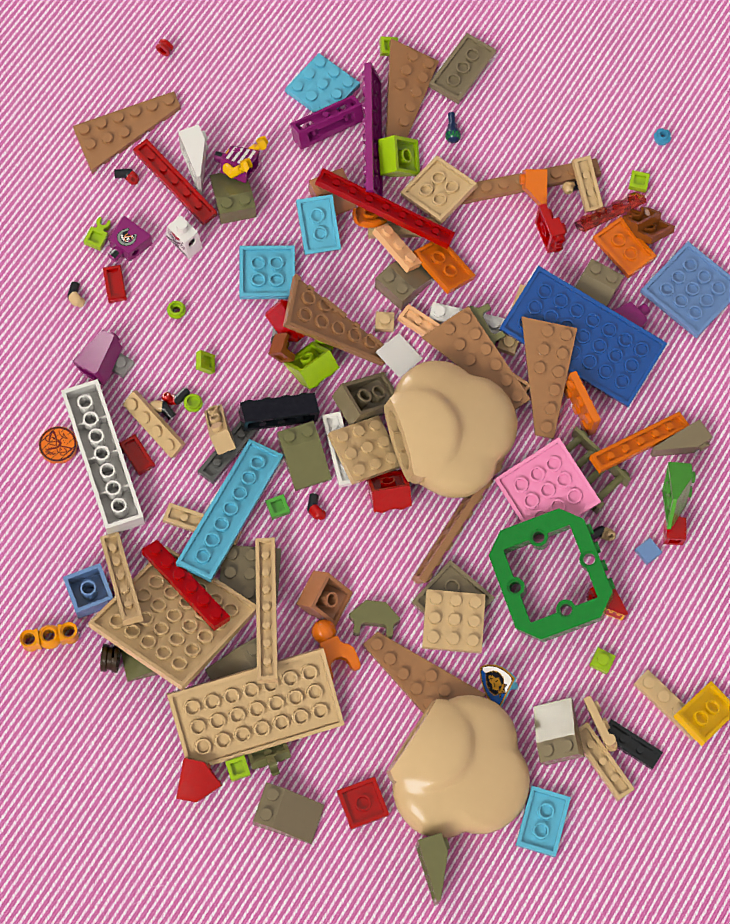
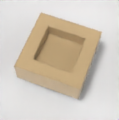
M376 311L375 332L393 333L394 312Z

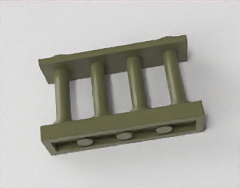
M576 426L571 435L574 439L565 447L570 453L576 446L581 444L588 451L576 462L580 469L589 461L588 458L591 454L601 449L589 439L588 434L584 430H580ZM618 465L608 469L615 478L598 494L596 493L602 502L591 509L596 515L603 509L605 505L603 499L620 483L627 487L631 481L629 473ZM595 470L586 479L591 485L604 472L599 474Z

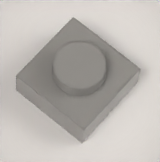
M120 353L112 372L124 379L134 366V361Z

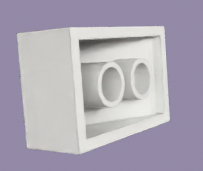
M196 125L178 131L180 150L197 191L202 194L207 160L206 151L209 149L205 131H201L200 126Z

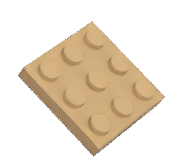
M436 155L401 191V196L442 224L478 185L474 180Z
M379 415L331 431L327 435L352 485L401 468L391 438Z
M427 589L422 649L481 654L486 594Z

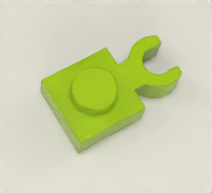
M102 217L97 219L96 228L90 227L83 241L84 245L99 251L102 250L109 236L108 232L105 231L111 228L110 220L107 221V224L101 225Z

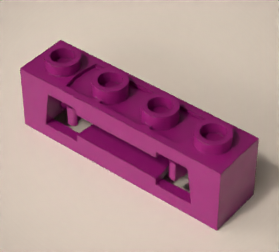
M351 95L290 123L293 140L302 150L363 122L362 104L354 95ZM346 105L345 110L340 108L338 112L337 108ZM304 123H307V124H306L307 127H305V128H302V127L300 126V125H302V124H304Z

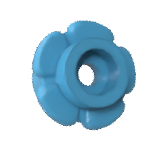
M660 128L654 133V139L658 145L663 146L671 141V133L668 130Z

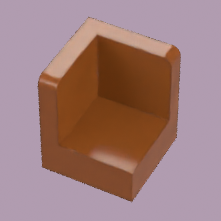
M288 333L275 334L268 353L280 363L292 362L295 358V354L288 350V339L290 336Z

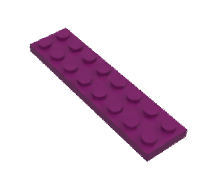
M368 62L364 63V71H362V78L365 86L362 87L363 96L365 97V102L362 103L365 118H363V126L365 128V134H363V142L365 144L363 157L366 161V166H363L364 176L366 177L363 187L366 189V192H373L383 197V176L380 175L378 139H382L381 79L373 64Z

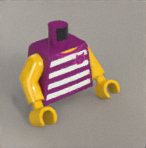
M266 136L257 138V144H253L248 148L230 146L225 153L216 151L214 161L221 163L220 172L229 178L246 183L258 167L260 150H265L268 140Z

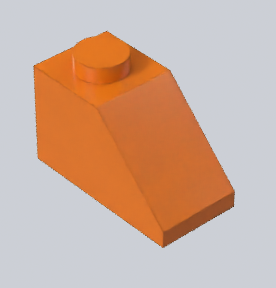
M547 169L522 170V174L519 176V183L522 185L523 191L538 206L544 203L547 205Z

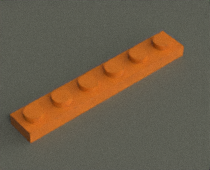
M679 411L591 454L588 459L600 474L660 444L689 426V423Z

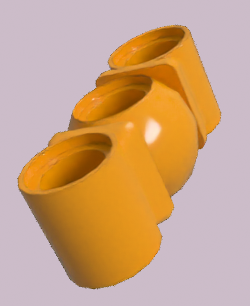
M72 622L57 624V626L47 624L41 627L40 630L35 628L34 630L23 631L20 635V642L26 651L33 652L37 649L42 650V647L54 649L60 643L62 645L74 644L78 641L80 634L77 626ZM72 629L75 631L72 636H65L67 630ZM47 634H55L52 640H45ZM27 638H35L32 644H25Z

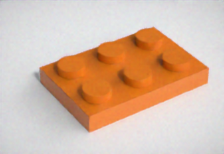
M619 217L595 234L592 239L627 278H630L652 262L657 256L643 240L634 235L622 217Z
M429 242L413 252L422 262V267L447 295L474 280L476 276L450 246L448 249H445L433 242Z
M577 371L571 372L565 384L564 394L567 399L570 398L573 412L581 420V428L590 436L596 433L601 418Z

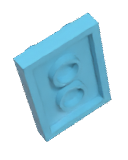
M333 195L296 200L304 255L341 250Z
M531 786L515 846L556 857L571 797Z

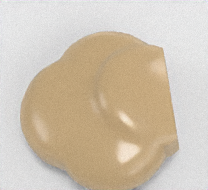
M427 361L411 368L402 376L393 395L384 405L392 445L406 480L410 483L419 484L443 497L464 498L477 493L485 487L492 479L497 464L512 449L517 435L518 419L511 399L502 388L487 378L470 375L461 367L447 361Z
M463 695L448 700L436 699L432 701L386 771L389 780L392 782L393 797L398 812L413 830L425 836L442 833L443 838H452L465 832L489 834L498 831L511 823L522 812L530 787L528 765L518 749L517 732L512 719L496 702L475 695Z

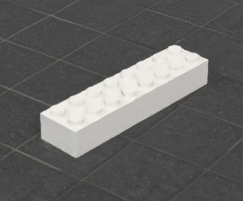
M98 379L61 390L107 535L144 525V517Z

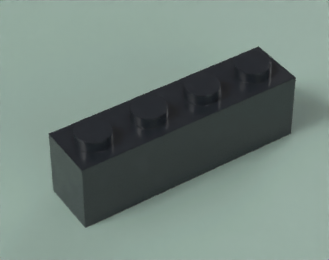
M306 392L292 396L283 395L277 398L266 397L262 400H246L240 402L239 407L243 432L304 424L311 421L317 422L320 413L315 393Z

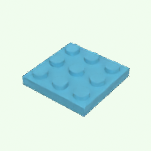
M318 53L285 88V92L314 113L351 96L360 87V82Z
M295 245L239 246L240 299H288L292 278L295 275Z

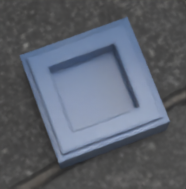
M651 538L634 550L646 565L663 553Z

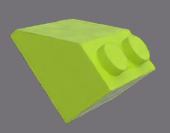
M397 135L378 139L380 175L387 177L417 176L420 173L418 140Z
M311 342L296 353L294 361L284 362V365L300 384L308 389L317 387L322 380L332 376L339 369L331 351L315 342Z

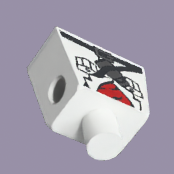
M179 216L167 226L166 237L188 259L203 249L198 232L182 216Z

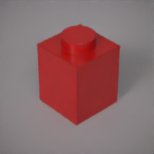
M679 516L671 529H667L665 519L663 544L683 545L686 541V517Z

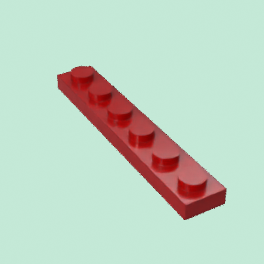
M145 139L133 148V153L203 226L217 216V211L148 139Z
M158 540L141 549L142 555L214 631L230 621V615L186 569L176 565L177 560Z

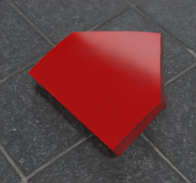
M186 757L183 759L176 799L198 802L223 786V784L218 780L209 763Z

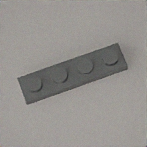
M240 420L231 431L236 449L220 455L215 450L199 468L198 474L211 484H214L243 450L248 440L252 439L259 430L243 432Z

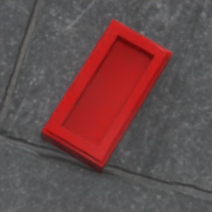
M121 265L103 267L108 302L126 301L127 297Z
M136 434L119 443L122 451L139 476L155 467V463Z

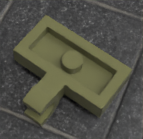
M287 743L247 754L252 770L268 765L272 776L280 774L277 762L291 758Z

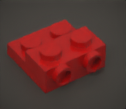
M546 203L539 205L535 224L547 253L559 252L563 250L562 244L566 241V225L561 222L560 217L553 218L552 210L548 209Z

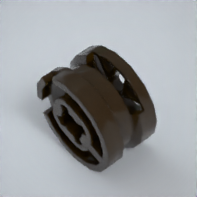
M103 644L100 660L101 672H107V670H111L112 673L118 672L121 649L116 645Z

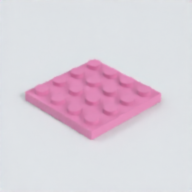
M560 438L555 439L494 479L521 522L558 508L580 517L602 503ZM537 535L534 538V541L537 543L544 540L543 535Z

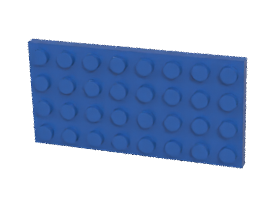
M539 265L499 328L500 331H503L523 345L525 344L521 317L577 328L568 372L577 371L581 380L627 408L667 345L662 339Z

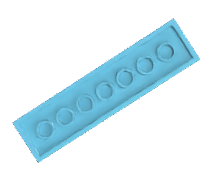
M251 439L248 440L176 561L177 566L208 582H212L283 460V454Z

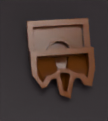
M641 207L640 211L632 208L626 209L627 215H623L624 221L634 235L647 244H653L674 233L675 226L661 220V212L652 208Z

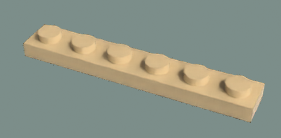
M119 532L101 536L100 540L123 625L126 626L143 621Z

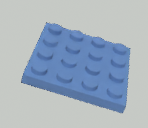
M687 241L641 289L640 293L697 339L730 304V275Z

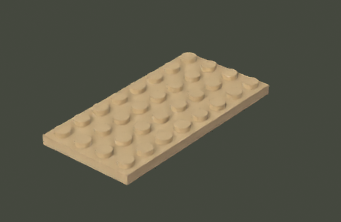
M323 647L278 660V682L258 683L257 667L187 687L183 691L177 690L167 693L185 758L205 761L210 765L345 725Z

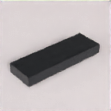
M611 719L608 723L610 726L608 732L616 737L618 749L652 770L663 752Z

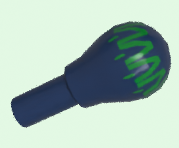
M449 112V124L447 125L445 137L449 143H457L461 138V132L455 121V113Z

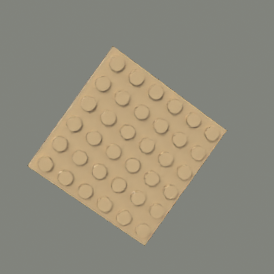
M166 546L165 548L178 560L180 555ZM149 562L132 579L143 621L124 626L115 596L88 622V626L183 691L256 614V604L215 577L212 582H208L190 573L230 615V621L214 631Z

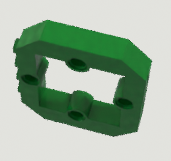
M558 508L500 530L490 551L489 558L518 632L538 641L546 642L603 620L614 596L612 590L616 588L612 578H607L605 571H608L604 559L600 560L598 553H601L597 541L593 543L591 535H594L590 523L586 525L585 519ZM571 529L581 553L579 557L580 564L588 572L597 598L576 606L570 600H562L557 604V613L531 622L522 599L527 592L526 585L523 580L514 577L506 553L530 544L537 550H543L549 545V537ZM537 535L544 536V540L540 543L535 542L534 538ZM589 556L595 558V562L591 565L585 564V559ZM515 584L521 585V589L517 593L511 592V588ZM564 607L572 608V612L569 615L562 614Z

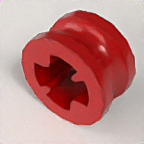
M160 39L159 44L155 46L156 50L164 56H169L170 51L174 49L173 45L166 39Z

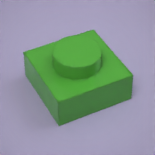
M284 494L265 500L272 520L290 514Z

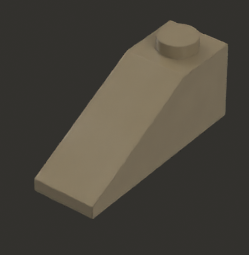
M699 419L653 447L650 455L656 457L690 454L698 450L702 452L710 446L709 443L713 436Z

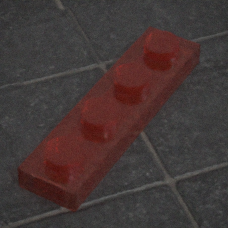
M637 192L630 193L622 200L613 201L610 206L598 208L595 213L580 217V220L574 222L576 229L586 232L646 203V198Z

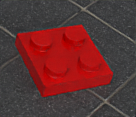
M375 776L337 790V795L351 830L389 816Z

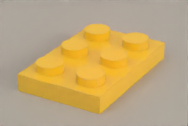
M710 681L673 717L703 746L730 720V700Z

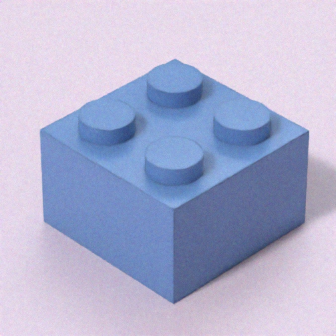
M100 563L63 577L78 619L100 611L113 599Z

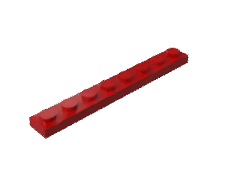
M324 168L315 182V185L445 249H448L455 232L376 193L366 192L365 188Z

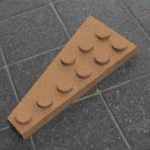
M391 38L389 41L390 55L385 137L397 135L407 138L439 61Z
M173 91L74 125L73 130L91 173L93 174L97 171V168L102 164L108 163L117 153L120 154L133 145L146 132L155 129L154 126L161 121L167 120L181 110L175 92Z
M298 274L293 276L283 327L382 366L385 364L376 353L384 345L371 333L367 334L362 330L360 324L356 321H351L345 312L326 297L320 296L310 284H305Z
M469 306L421 337L470 375L487 378L500 386L511 399L515 410L531 400Z
M521 317L535 436L554 439L577 328Z
M376 632L363 643V647L422 713L436 699L448 700L463 695L486 696L480 690L379 632Z

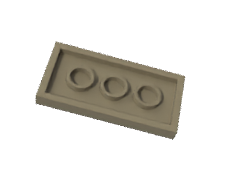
M466 33L430 81L429 88L459 105L493 59L497 50Z

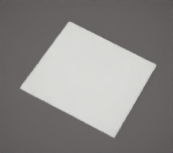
M400 333L376 351L399 378L423 359Z

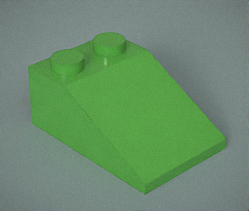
M668 462L662 488L667 529L673 527L686 507L688 498L692 496L691 483L695 482L696 474L695 471H692L691 463Z

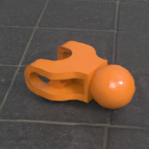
M322 619L314 623L311 631L312 637L319 643V648H324L332 680L331 664L335 660L341 659L346 661L351 670H359L361 664L354 647L340 641L338 635L336 636L337 631L333 622Z

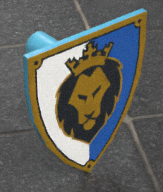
M488 664L480 667V678L487 698L502 707L510 690L518 688V684L515 682L517 678L506 668L499 665Z

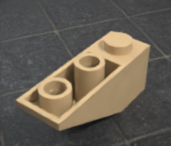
M222 404L209 407L204 413L209 437L217 454L220 455L236 449Z

